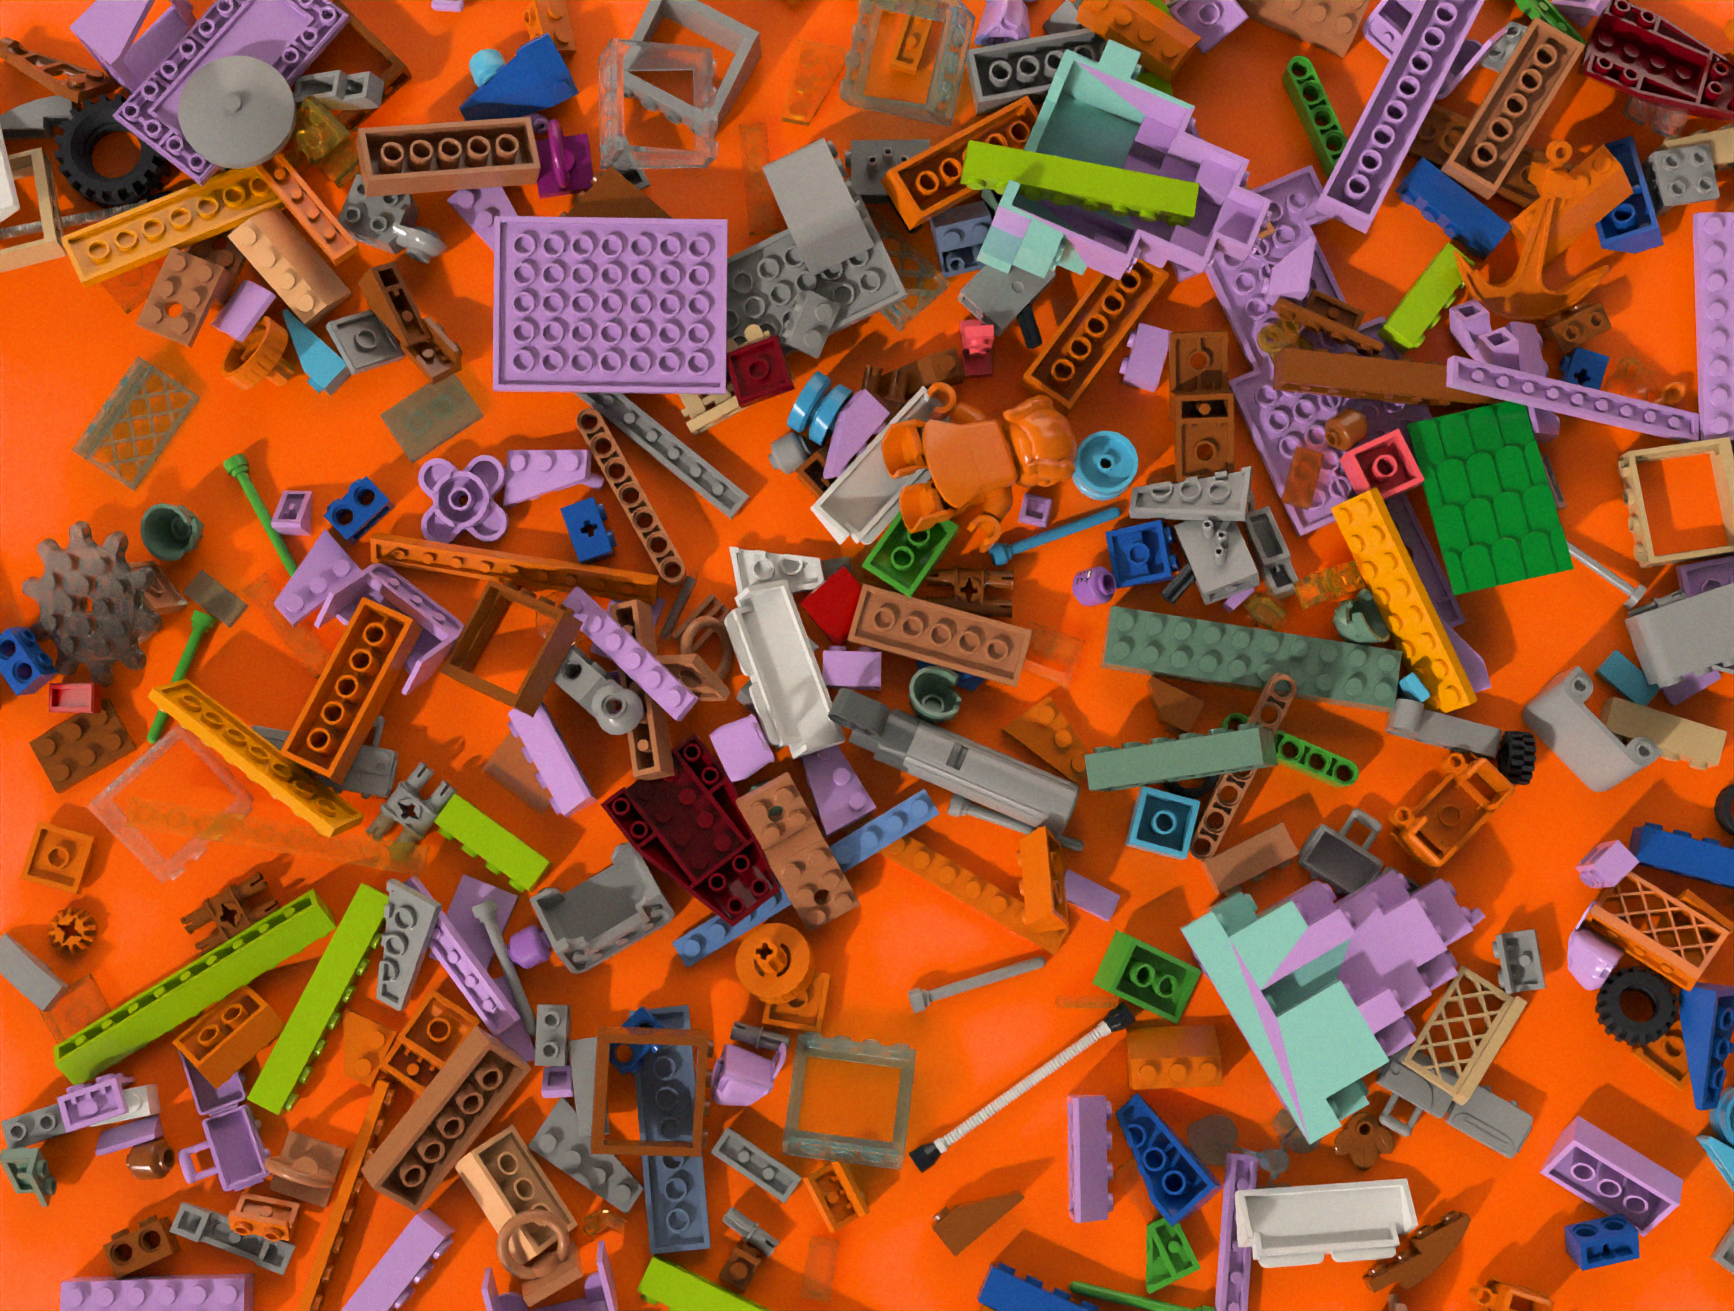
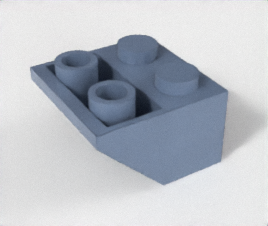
M983 200L952 207L930 219L932 238L943 278L981 270L986 265L977 261L981 247L992 224L991 214Z

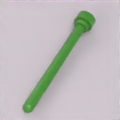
M237 454L223 462L228 475L238 479L289 576L292 577L298 566L281 534L271 526L272 518L248 475L249 463L245 455Z
M194 610L190 619L193 621L191 625L193 630L170 683L185 679L204 632L208 633L209 628L213 629L217 618ZM158 710L147 735L149 743L154 744L158 742L169 717L168 713Z
M1072 1281L1069 1285L1070 1291L1073 1293L1147 1311H1214V1307L1207 1305L1195 1306L1192 1309L1079 1281Z

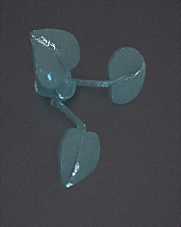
M1285 1108L1278 1112L1273 1122L1275 1132L1283 1137L1279 1141V1149L1267 1148L1261 1153L1233 1145L1238 1138V1131L1233 1121L1223 1115L1213 1114L1205 1116L1188 1125L1186 1129L1187 1139L1192 1150L1207 1164L1214 1166L1225 1165L1226 1152L1231 1153V1150L1258 1158L1261 1168L1266 1172H1270L1271 1175L1267 1180L1268 1186L1259 1185L1254 1189L1291 1187L1286 1182H1278L1273 1185V1181L1279 1177L1278 1174L1285 1172L1289 1166V1157L1286 1154L1285 1143L1291 1151L1302 1154L1313 1151L1322 1139L1320 1138L1314 1143L1309 1144L1291 1114Z

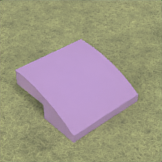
M244 279L211 325L219 331L227 333L236 341L243 342L276 298V295L258 284Z

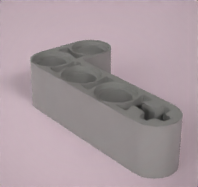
M1409 699L1396 700L1395 709L1389 711L1385 732L1467 755L1472 752L1476 757L1488 760H1496L1502 730L1427 710L1424 709V704Z

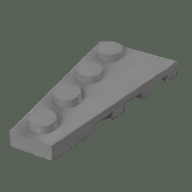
M1252 466L1241 468L1242 471L1227 474V471L1216 472L1215 476L1207 478L1189 477L1184 482L1174 484L1167 481L1134 487L1129 507L1130 518L1246 521L1253 475Z
M393 878L387 881L386 891H389V900L384 909V917L387 918L386 931L382 934L381 940L384 952L383 960L379 962L376 998L394 1009L402 1011L408 1006L442 904Z
M560 1097L528 1145V1148L627 1214L643 1191L644 1186L615 1155L591 1154V1137H579L576 1111L565 1097Z

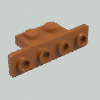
M1312 289L1304 308L1281 297L1273 305L1272 311L1276 312L1281 319L1286 321L1294 320L1303 324V327L1310 332H1321L1328 335L1331 341L1340 345L1348 344L1356 348V351L1361 355H1378L1383 350V343L1357 332L1365 311L1316 289Z

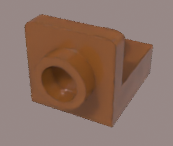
M744 1242L743 1246L737 1243L718 1277L745 1292L763 1260L758 1255L760 1250Z

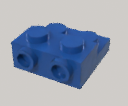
M1163 520L1105 532L1112 573L1116 580V589L1172 580L1176 576L1175 572L1180 571L1177 554H1172L1170 543L1175 542L1172 526H1167Z

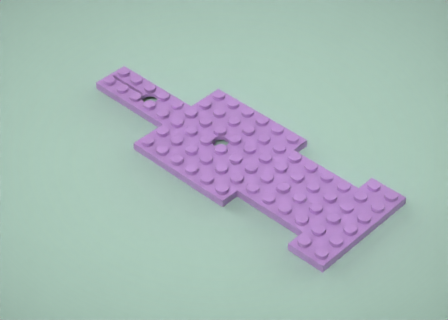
M1312 165L1251 190L1272 200L1268 208L1272 212L1269 221L1275 229V233L1272 236H1267L1260 242L1255 254L1249 253L1243 262L1218 251L1212 266L1206 265L1201 272L1206 273L1251 369L1250 372L1229 380L1228 388L1234 393V401L1298 538L1336 522L1330 508L1357 496L1339 461L1347 451L1332 447L1326 441L1325 423L1329 418L1346 408L1361 411L1366 416L1369 423L1368 436L1352 449L1399 428L1414 460L1415 457L1405 424L1432 418L1427 406L1273 390L1274 356L1286 346L1296 345L1300 346L1302 350L1310 351L1323 348L1328 349L1329 353L1337 354L1355 352L1357 356H1364L1359 354L1356 348L1348 344L1340 345L1331 341L1328 335L1306 330L1303 324L1299 322L1281 319L1276 312L1272 311L1273 305L1263 304L1264 294L1260 293L1263 276L1267 277L1277 263L1310 236H1315L1311 227L1332 219L1314 210L1323 188ZM1317 239L1309 290L1299 305L1303 308L1312 289H1316L1346 303ZM1170 261L1179 283L1201 274ZM1384 315L1359 326L1357 332L1384 344L1383 350L1378 355H1383L1385 359L1391 360L1404 358L1400 352L1376 334L1386 321ZM1406 493L1384 502L1405 547L1409 548L1412 553L1411 560L1437 615L1451 628L1467 622Z

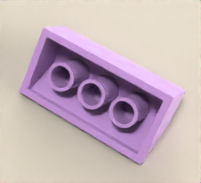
M1517 321L1510 322L1505 328L1519 340L1518 371L1548 377V365L1545 360L1543 361L1541 354L1543 346L1542 337L1537 333L1536 326ZM1526 406L1537 444L1551 442L1559 436L1560 420L1554 412Z
M541 701L534 717L513 708L508 713L511 721L507 724L515 738L521 737L525 745L521 750L529 764L534 761L539 772L535 773V776L543 789L548 787L553 797L549 801L556 814L558 815L562 812L563 816L568 818L597 802L595 794L544 701Z
M1067 1095L1069 1217L1075 1223L1107 1220L1108 1212H1113V1194L1108 1193V1181L1113 1180L1112 1162H1107V1150H1112V1133L1107 1132L1106 1120H1111L1112 1108L1111 1101H1106L1105 1095Z
M1577 1116L1561 1132L1540 1170L1541 1174L1609 1216L1622 1214L1635 1227L1638 1234L1643 1237L1680 1205L1683 1179L1580 1116Z

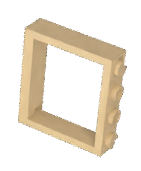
M41 147L8 155L13 180L34 175L44 239L1 249L0 273L67 256L60 239L64 234L53 167Z
M1730 437L1626 452L1618 458L1617 472L1619 477L1623 479L1624 484L1622 497L1624 504L1628 506L1630 515L1628 518V528L1634 535L1635 545L1633 552L1636 561H1639L1640 569L1734 555V456ZM1709 453L1728 546L1654 556L1636 464Z

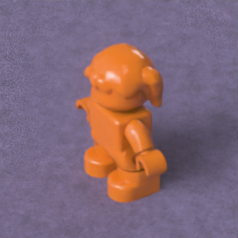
M936 382L929 387L926 393L930 398L940 399L944 407L936 406L927 423L913 419L890 424L881 442L883 461L892 479L910 476L917 469L929 468L933 480L927 483L905 486L899 495L902 519L905 527L911 534L928 530L936 523L948 521L951 517L959 515L971 505L985 502L981 515L974 518L966 528L971 532L976 528H981L987 533L988 539H985L980 544V552L984 553L989 551L1000 538V523L1013 505L1011 487L1014 483L1021 487L1037 485L1048 487L1061 480L1067 481L1074 475V464L1078 453L1076 439L1068 420L1063 414L1056 411L1052 399L1039 394L1026 399L1014 409L1005 410L1003 417L1007 421L1001 427L998 420H987L981 410L962 402L956 404L957 398L954 389L946 383ZM947 416L951 417L949 420L951 423L937 421L945 419Z

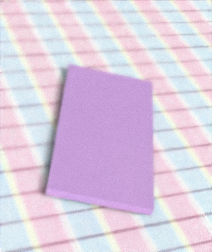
M216 0L112 116L203 187L221 166L210 163L198 155L186 140L180 127L178 118L179 100L186 83L192 75L204 65L219 58L248 56L262 60L274 67L291 88L298 77L307 70L351 19L347 13L329 0Z

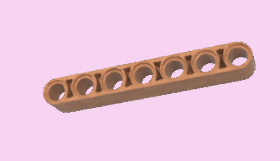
M593 408L581 410L576 417L577 427L661 578L671 587L682 585L687 578L684 562L602 416ZM588 419L598 420L596 427L593 429H585L583 427ZM602 443L612 445L610 451L606 454L597 452L598 446ZM617 467L624 468V476L618 479L611 477L613 469ZM637 492L639 493V498L635 503H627L624 501L626 494ZM644 516L653 518V523L648 528L638 526L639 520ZM657 541L667 543L666 550L661 553L653 552L652 546ZM672 565H677L681 568V573L675 578L666 576L667 568Z
M1284 673L1272 675L1267 681L1247 723L1263 725L1264 729L1273 730V735L1275 736L1296 694L1297 687L1294 680ZM1279 680H1287L1289 683V690L1283 695H1278L1274 692V686ZM1268 706L1274 707L1276 710L1275 717L1270 721L1262 720L1260 714L1263 708ZM1257 769L1248 770L1241 774L1235 772L1219 776L1194 826L1189 851L1194 858L1203 861L1208 860L1214 855ZM1225 786H1233L1236 788V793L1233 798L1226 800L1220 797L1221 790ZM1218 812L1223 816L1221 823L1215 826L1209 825L1207 823L1209 814ZM1201 838L1207 839L1210 843L1207 850L1199 852L1194 849L1193 846L1196 840Z

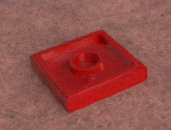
M842 565L799 602L800 606L834 646H839L849 636L862 587L846 567Z

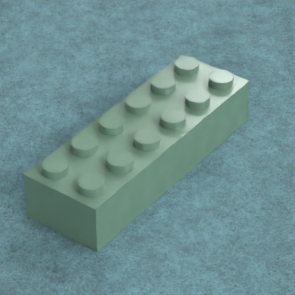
M1247 723L1237 725L1238 731L1216 728L1208 730L1207 736L1193 732L1180 734L1179 740H1176V738L1168 739V737L1150 739L1151 745H1148V743L1129 742L1121 744L1122 749L1120 747L1111 748V746L1093 748L1094 754L1084 755L1089 790L1110 792L1278 766L1273 730L1264 729L1263 725Z

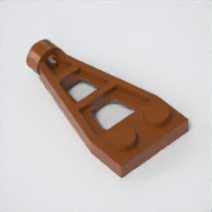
M4 37L0 40L1 59L6 60V62L52 92L75 103H81L88 98L92 99L115 91V80L104 76V73L99 70H90L25 49L18 41L9 37ZM61 74L68 75V78L58 80L54 77Z

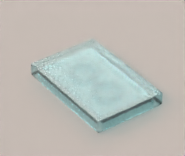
M453 374L434 385L429 382L380 414V417L413 464L483 418L484 415L457 375Z

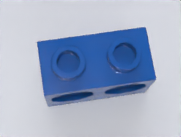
M367 476L354 481L348 488L349 492L342 499L334 500L327 507L328 512L323 515L352 545L358 542L395 507ZM368 493H374L373 502L369 505H363V497ZM346 513H353L352 521L347 525H342V516Z
M11 627L0 634V672L17 696L35 694L58 673L52 665V659L43 652L36 642L35 635L26 627Z
M641 1006L621 1026L640 1027L643 1023H649L653 1028H665L645 1006ZM610 1043L609 1062L622 1075L627 1074L629 1071L633 1075L646 1063L643 1057L650 1050L656 1053L663 1045L625 1044L632 1049L633 1055L628 1062H623L618 1058L617 1050L624 1043Z
M1622 1214L1564 1226L1566 1253L1582 1271L1640 1258L1638 1231Z

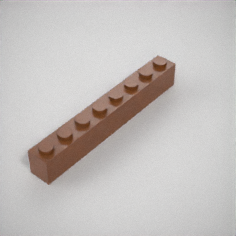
M1296 345L1286 346L1274 356L1273 390L1463 411L1505 402V400L1446 387L1447 366L1440 365L1438 361L1418 363L1413 362L1410 358L1391 360L1385 359L1383 355L1364 357L1357 356L1355 352L1337 354L1329 353L1328 349L1323 348L1310 351L1302 350L1300 346Z

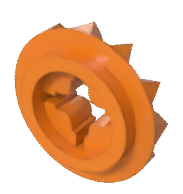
M68 907L57 911L54 918L49 921L50 927L47 935L50 937L51 945L60 953L79 954L88 949L95 939V920L89 912L82 908ZM75 922L74 929L82 935L70 936L68 939V932L62 926H71Z

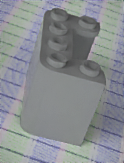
M824 137L762 166L792 238L812 276L874 247L870 235L874 234V230L868 217L862 220V218L867 216L860 200L853 201L852 198L857 196L850 180L844 182L843 178L848 176L840 157L834 160L839 155L832 140L826 142Z
M1734 582L1624 620L1648 685L1658 684L1659 688L1668 687L1683 682V675L1694 672L1695 677L1713 672L1712 665L1721 662L1724 667L1734 665Z

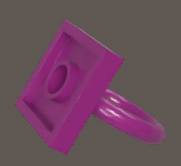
M552 119L548 124L549 139L535 141L541 166L537 180L539 197L541 199L576 194L582 190L587 192L593 186L591 180L594 177L588 135L586 133L564 137L560 122Z

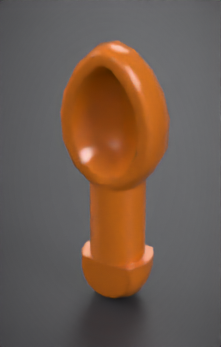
M1676 381L1665 385L1660 390L1658 398L1652 403L1664 406L1677 404L1686 393V384Z

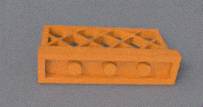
M1630 871L1624 878L1634 884L1636 892L1622 894L1619 882L1613 887H1607L1600 899L1589 911L1583 926L1690 992L1730 932ZM1655 897L1659 899L1663 909L1649 910L1645 898ZM1639 898L1642 911L1628 912L1624 900ZM1618 901L1621 913L1611 914L1603 909L1602 906L1605 902ZM1681 913L1688 917L1690 925L1676 927L1672 914ZM1665 915L1669 928L1655 929L1651 916ZM1644 917L1648 930L1638 931L1632 927L1630 919ZM1709 930L1719 936L1716 942L1703 944L1699 931ZM1692 932L1696 944L1682 946L1678 933ZM1671 934L1675 947L1666 948L1659 944L1657 935ZM1711 949L1709 953L1706 955L1705 950ZM1699 951L1702 961L1700 966L1696 967L1688 962L1684 952Z

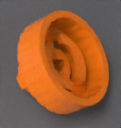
M261 316L243 342L233 341L221 363V375L243 391L256 386L264 378L271 381L277 387L283 386L294 373V366L281 357L288 343V332L268 316Z
M768 923L751 931L741 942L735 959L737 976L742 985L755 998L769 1004L787 1003L799 997L811 984L816 970V958L810 943L797 929L781 923ZM788 956H789L790 964H789L788 969L786 970V972H785L784 974H782L781 976L778 977V974H780L781 972H783L784 969L786 968L787 963H788Z

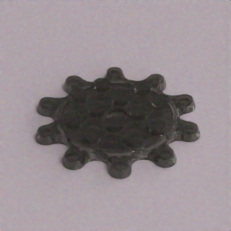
M82 520L76 521L69 528V545L67 549L60 547L52 538H46L37 545V553L44 563V574L42 578L36 576L27 578L21 586L22 592L36 600L39 604V620L30 626L29 630L35 635L37 642H46L49 639L54 642L58 650L55 663L57 672L63 676H72L76 673L78 666L84 663L89 668L92 682L94 684H101V687L104 688L109 687L113 683V665L117 660H120L128 669L134 671L144 669L146 666V656L139 647V635L144 631L156 633L160 631L163 625L161 615L156 611L148 609L143 601L144 591L155 583V572L153 568L147 565L134 569L127 564L125 552L128 548V538L122 531L112 532L107 536L104 544L99 545L93 540L89 524ZM88 598H90L93 602L92 612L87 611Z

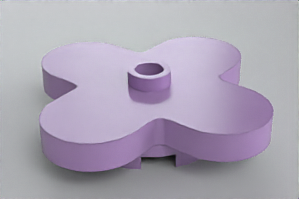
M480 455L472 459L462 471L451 462L441 458H434L424 463L419 471L418 481L421 489L433 499V505L424 514L421 521V530L424 537L429 541L452 544L465 530H468L474 537L484 542H496L502 539L508 531L509 518L506 511L494 501V496L506 482L507 474L502 462L490 455ZM464 496H468L467 504L462 506L461 499Z

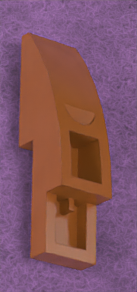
M1452 1210L1440 1217L1441 1222L1433 1226L1426 1224L1414 1231L1415 1236L1409 1238L1414 1249L1413 1251L1410 1249L1403 1250L1394 1256L1395 1260L1387 1265L1380 1263L1368 1269V1275L1362 1278L1367 1289L1376 1293L1397 1281L1399 1286L1408 1290L1434 1272L1457 1247L1471 1222L1469 1214Z

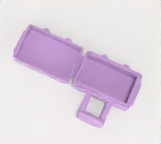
M178 1049L197 1111L200 1115L209 1114L211 1116L202 1121L207 1141L181 1149L178 1152V1159L185 1181L193 1184L196 1181L218 1173L222 1189L224 1191L234 1189L235 1192L265 1181L264 1178L272 1174L264 1167V1161L271 1155V1151L264 1147L259 1131L261 1121L255 1119L250 1105L238 1107L237 1104L248 1097L244 1086L246 1075L238 1070L232 1075L230 1080L223 1083L216 1090ZM210 1148L215 1167L196 1173L191 1154Z

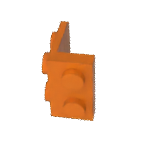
M1689 889L1675 897V899L1729 931V935L1733 933L1734 923ZM1681 913L1672 914L1676 927L1690 925L1688 917ZM1665 915L1660 916L1656 929L1669 928ZM1709 930L1699 931L1703 944L1716 942L1719 936ZM1692 932L1678 933L1682 946L1696 944ZM1671 934L1657 935L1659 944L1666 948L1675 947ZM1711 949L1705 950L1706 955L1709 953ZM1699 951L1684 952L1688 962L1696 967L1700 966L1702 961Z

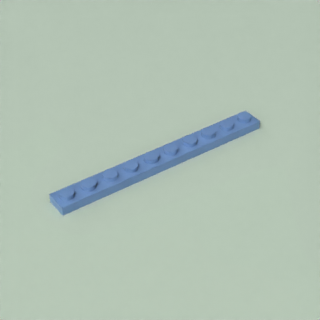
M923 789L829 847L844 873L940 813L926 790ZM776 879L780 891L734 927L716 915L672 942L687 968L790 906L792 903L778 879Z

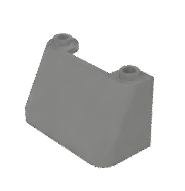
M1578 665L1557 674L1524 706L1522 717L1526 725L1589 789L1595 792H1604L1653 763L1663 751L1651 739L1643 736L1636 737L1624 745L1583 704L1593 692V682Z
M629 842L622 843L614 849L611 855V861L614 865L564 894L557 888L547 887L529 899L556 955L573 974L584 973L666 926L675 916L673 908L646 860L636 852Z

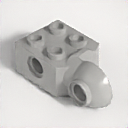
M356 174L337 219L354 240L395 255L404 248H407L405 253L409 257L423 263H429L431 258L437 257L447 250V245L440 240V235L428 228L415 225L419 212L417 203L411 194L366 197L362 175Z
M574 644L566 654L553 682L590 713L604 731L613 735H622L630 732L637 727L642 719V700L637 693L620 686L595 661L593 662ZM622 704V709L617 714H613L614 708Z

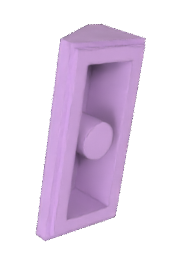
M1067 869L1064 875L1067 902L1106 922H1110L1120 895Z
M154 1115L102 1131L95 1149L96 1155H106L150 1140L162 1138L164 1133L160 1117Z

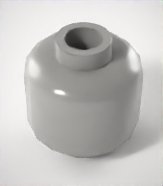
M790 432L771 443L772 453L768 455V458L775 470L780 468L785 474H791L813 455V451L803 434L799 436L796 432Z

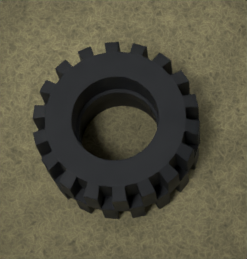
M1632 966L1628 970L1626 967L1620 969L1606 980L1597 994L1595 1013H1599L1600 1016L1597 1020L1600 1025L1604 1024L1606 1027L1604 1030L1609 1036L1612 1033L1616 1036L1614 1040L1619 1043L1626 1041L1629 1046H1634L1635 1044L1644 1046L1649 1042H1655L1669 1030L1676 1020L1674 1017L1678 1013V1006H1675V1002L1678 998L1676 993H1671L1673 986L1670 982L1665 984L1662 980L1664 976L1660 973L1657 975L1652 974V969L1645 967L1644 970H1639V966ZM1625 991H1638L1644 994L1650 1000L1653 1007L1651 1019L1647 1022H1636L1626 1017L1619 1004L1621 994Z

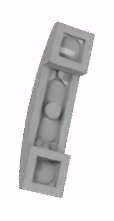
M185 1202L181 1203L169 1231L192 1241H202L256 1262L255 1265L281 1275L285 1274L296 1247L293 1243L285 1240L270 1241L259 1235L250 1234L244 1236L230 1230L228 1215Z

